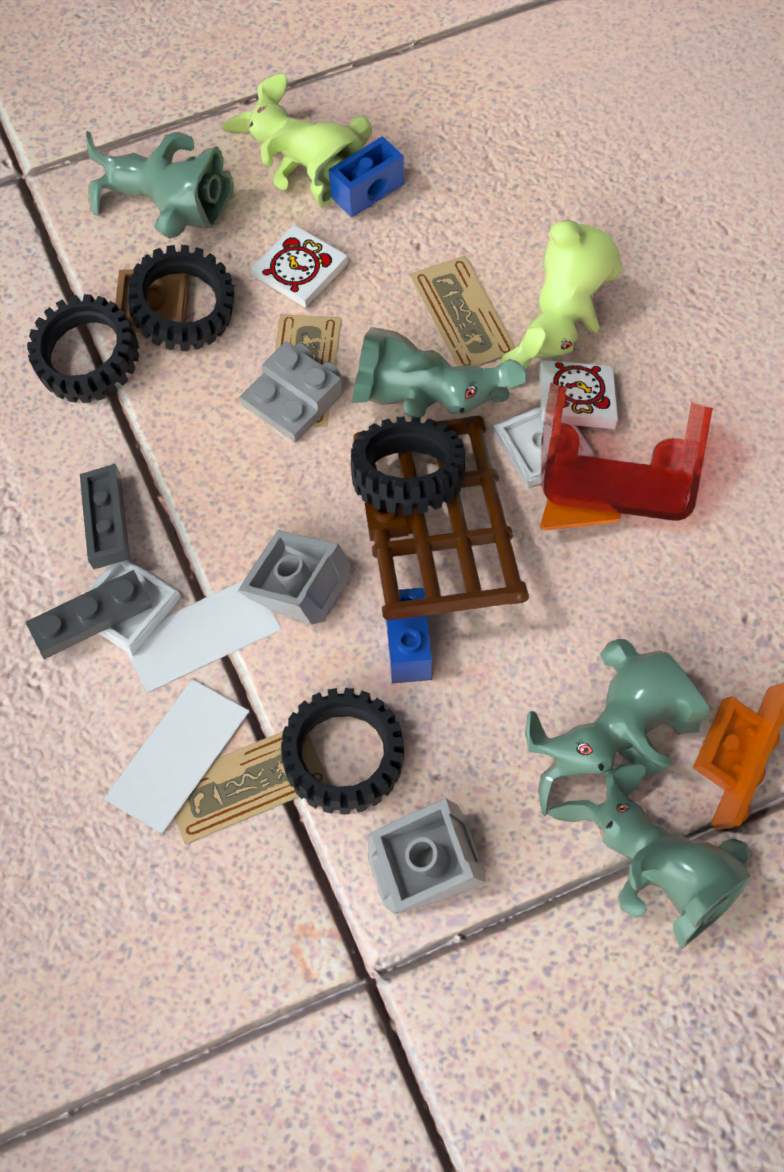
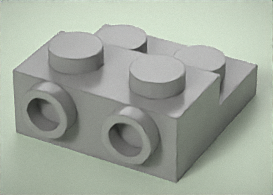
M285 341L262 364L263 374L239 398L242 406L296 443L343 395L341 374L331 363L325 362L321 365L313 360L311 351L305 345L298 343L294 347Z

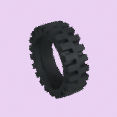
M175 245L167 246L166 253H163L161 248L153 250L152 257L146 254L142 258L141 264H136L133 274L130 276L128 288L130 316L133 317L135 327L137 329L141 328V334L146 339L152 336V343L158 346L164 341L166 342V349L174 350L175 344H180L181 351H189L190 344L194 345L195 350L203 348L204 341L210 345L215 342L216 335L221 337L225 332L226 326L228 327L231 321L234 307L232 277L230 273H226V267L222 262L216 264V257L211 253L204 258V250L196 247L194 253L189 252V245H181V252H176ZM168 274H187L198 277L212 288L215 293L216 304L214 310L208 316L195 322L178 323L164 319L152 311L147 303L146 294L149 286L159 278Z
M84 294L83 301L81 302L79 297L75 295L69 297L70 304L66 305L63 299L56 302L58 310L55 312L50 307L44 311L47 317L46 320L38 317L35 322L38 330L31 329L29 337L32 342H27V350L30 354L28 358L40 381L56 397L62 400L65 397L69 402L74 403L79 398L83 403H90L91 395H94L97 401L105 398L103 391L108 389L112 395L118 391L115 385L117 382L123 386L127 383L128 377L126 373H134L136 369L134 362H138L139 359L137 351L139 349V342L130 321L114 302L110 301L108 303L101 296H97L95 300L92 295ZM96 322L108 325L114 330L116 346L110 358L101 367L87 374L73 376L59 373L54 369L51 363V354L57 341L67 331L81 324Z
M405 416L396 417V423H392L390 419H385L381 421V427L374 423L369 426L368 431L363 430L359 433V438L355 439L352 444L351 476L357 495L362 496V500L365 503L373 502V507L381 510L386 505L388 513L396 514L398 508L403 509V515H412V509L417 508L419 514L428 512L429 505L434 510L442 507L443 501L447 504L453 501L454 494L458 495L464 485V443L461 438L458 439V434L454 430L448 431V426L443 423L436 426L435 420L429 418L424 423H421V417L412 418L411 422H406ZM401 452L427 454L444 464L433 473L411 478L386 475L372 466L383 457Z
M337 688L328 689L327 696L322 697L319 692L312 695V702L308 703L304 700L298 705V713L292 712L288 718V727H284L281 742L283 768L290 786L294 787L295 793L301 799L305 798L308 805L315 809L319 805L323 808V812L331 814L333 809L340 810V815L350 814V809H357L359 813L367 810V805L370 803L373 806L380 803L384 794L388 796L393 790L394 783L398 782L404 760L402 729L399 721L396 722L395 714L390 708L386 710L384 702L379 698H376L374 701L371 700L370 693L361 691L360 695H356L354 688H345L344 693L338 694ZM348 716L366 721L376 729L383 742L384 752L379 768L367 780L354 786L335 787L320 782L308 771L303 761L302 747L308 733L317 724L332 717Z

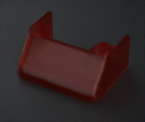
M550 382L541 437V489L550 502L562 506L672 521L683 520L693 512L701 478L713 411L712 407L691 402L685 439L666 438L661 440L653 449L650 465L578 455L580 439L577 431L571 425L561 422L567 387Z

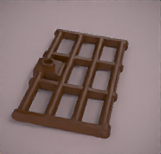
M477 415L436 421V426L443 423L448 426V431L454 430L458 435L469 433L477 470L465 472L462 488L481 485L491 528L468 531L460 493L458 495L454 494V500L449 504L446 503L453 533L429 536L425 513L419 514L417 508L412 509V515H403V509L398 508L396 514L387 512L386 505L381 510L373 507V502L364 503L369 539L375 543L372 546V555L378 560L385 605L382 607V615L386 620L506 604H519L529 599L527 585L521 581L511 539L514 535L512 528L507 526L496 483L499 480L497 470L492 468L484 436L486 425L482 416ZM361 432L355 433L353 440L358 439ZM397 453L402 478L417 477L413 453ZM437 459L438 468H441L444 464ZM374 463L372 466L377 469V464ZM409 534H413L414 537L410 539L390 541V538L409 536ZM495 543L506 587L482 590L472 546ZM456 548L466 593L441 596L432 551ZM417 554L425 598L401 602L393 557Z

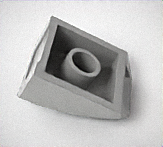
M277 530L237 592L264 607L311 625L325 622L326 615L345 585L349 584L350 561L337 543Z
M447 798L371 832L368 836V860L382 903L393 914L430 905L486 883V870L472 837L469 823L459 806Z

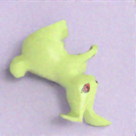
M283 73L266 78L258 86L259 100L252 112L247 111L233 116L222 124V128L231 133L250 131L256 141L263 143L261 146V160L267 167L273 165L272 157L277 152L283 154L284 157L273 174L274 186L281 191H286L288 175L298 166H305L312 180L311 191L317 204L323 208L333 200L330 193L328 169L364 148V144L372 135L371 122L365 116L352 118L349 126L329 121L314 123L307 120L290 118L285 108L278 105L284 96L288 79Z
M569 219L552 225L548 233L550 239L543 257L546 276L538 297L540 315L531 321L519 346L503 355L501 363L511 359L519 362L526 369L533 358H545L572 352L579 337L575 328L577 320L583 322L592 333L597 334L600 331L601 323L597 320L591 296L605 281L614 280L623 271L619 250L610 235L596 227L576 223Z

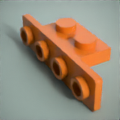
M784 683L767 689L758 713H755L733 696L722 699L693 766L694 770L725 790L711 822V826L717 830L739 827L750 814V802L754 792L763 781L766 774L764 768L768 758L780 741L779 732L784 722Z

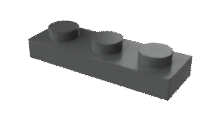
M112 464L80 474L88 562L94 570L129 560L130 551L120 471L116 464Z
M132 570L25 623L45 660L151 608L152 604L135 571Z

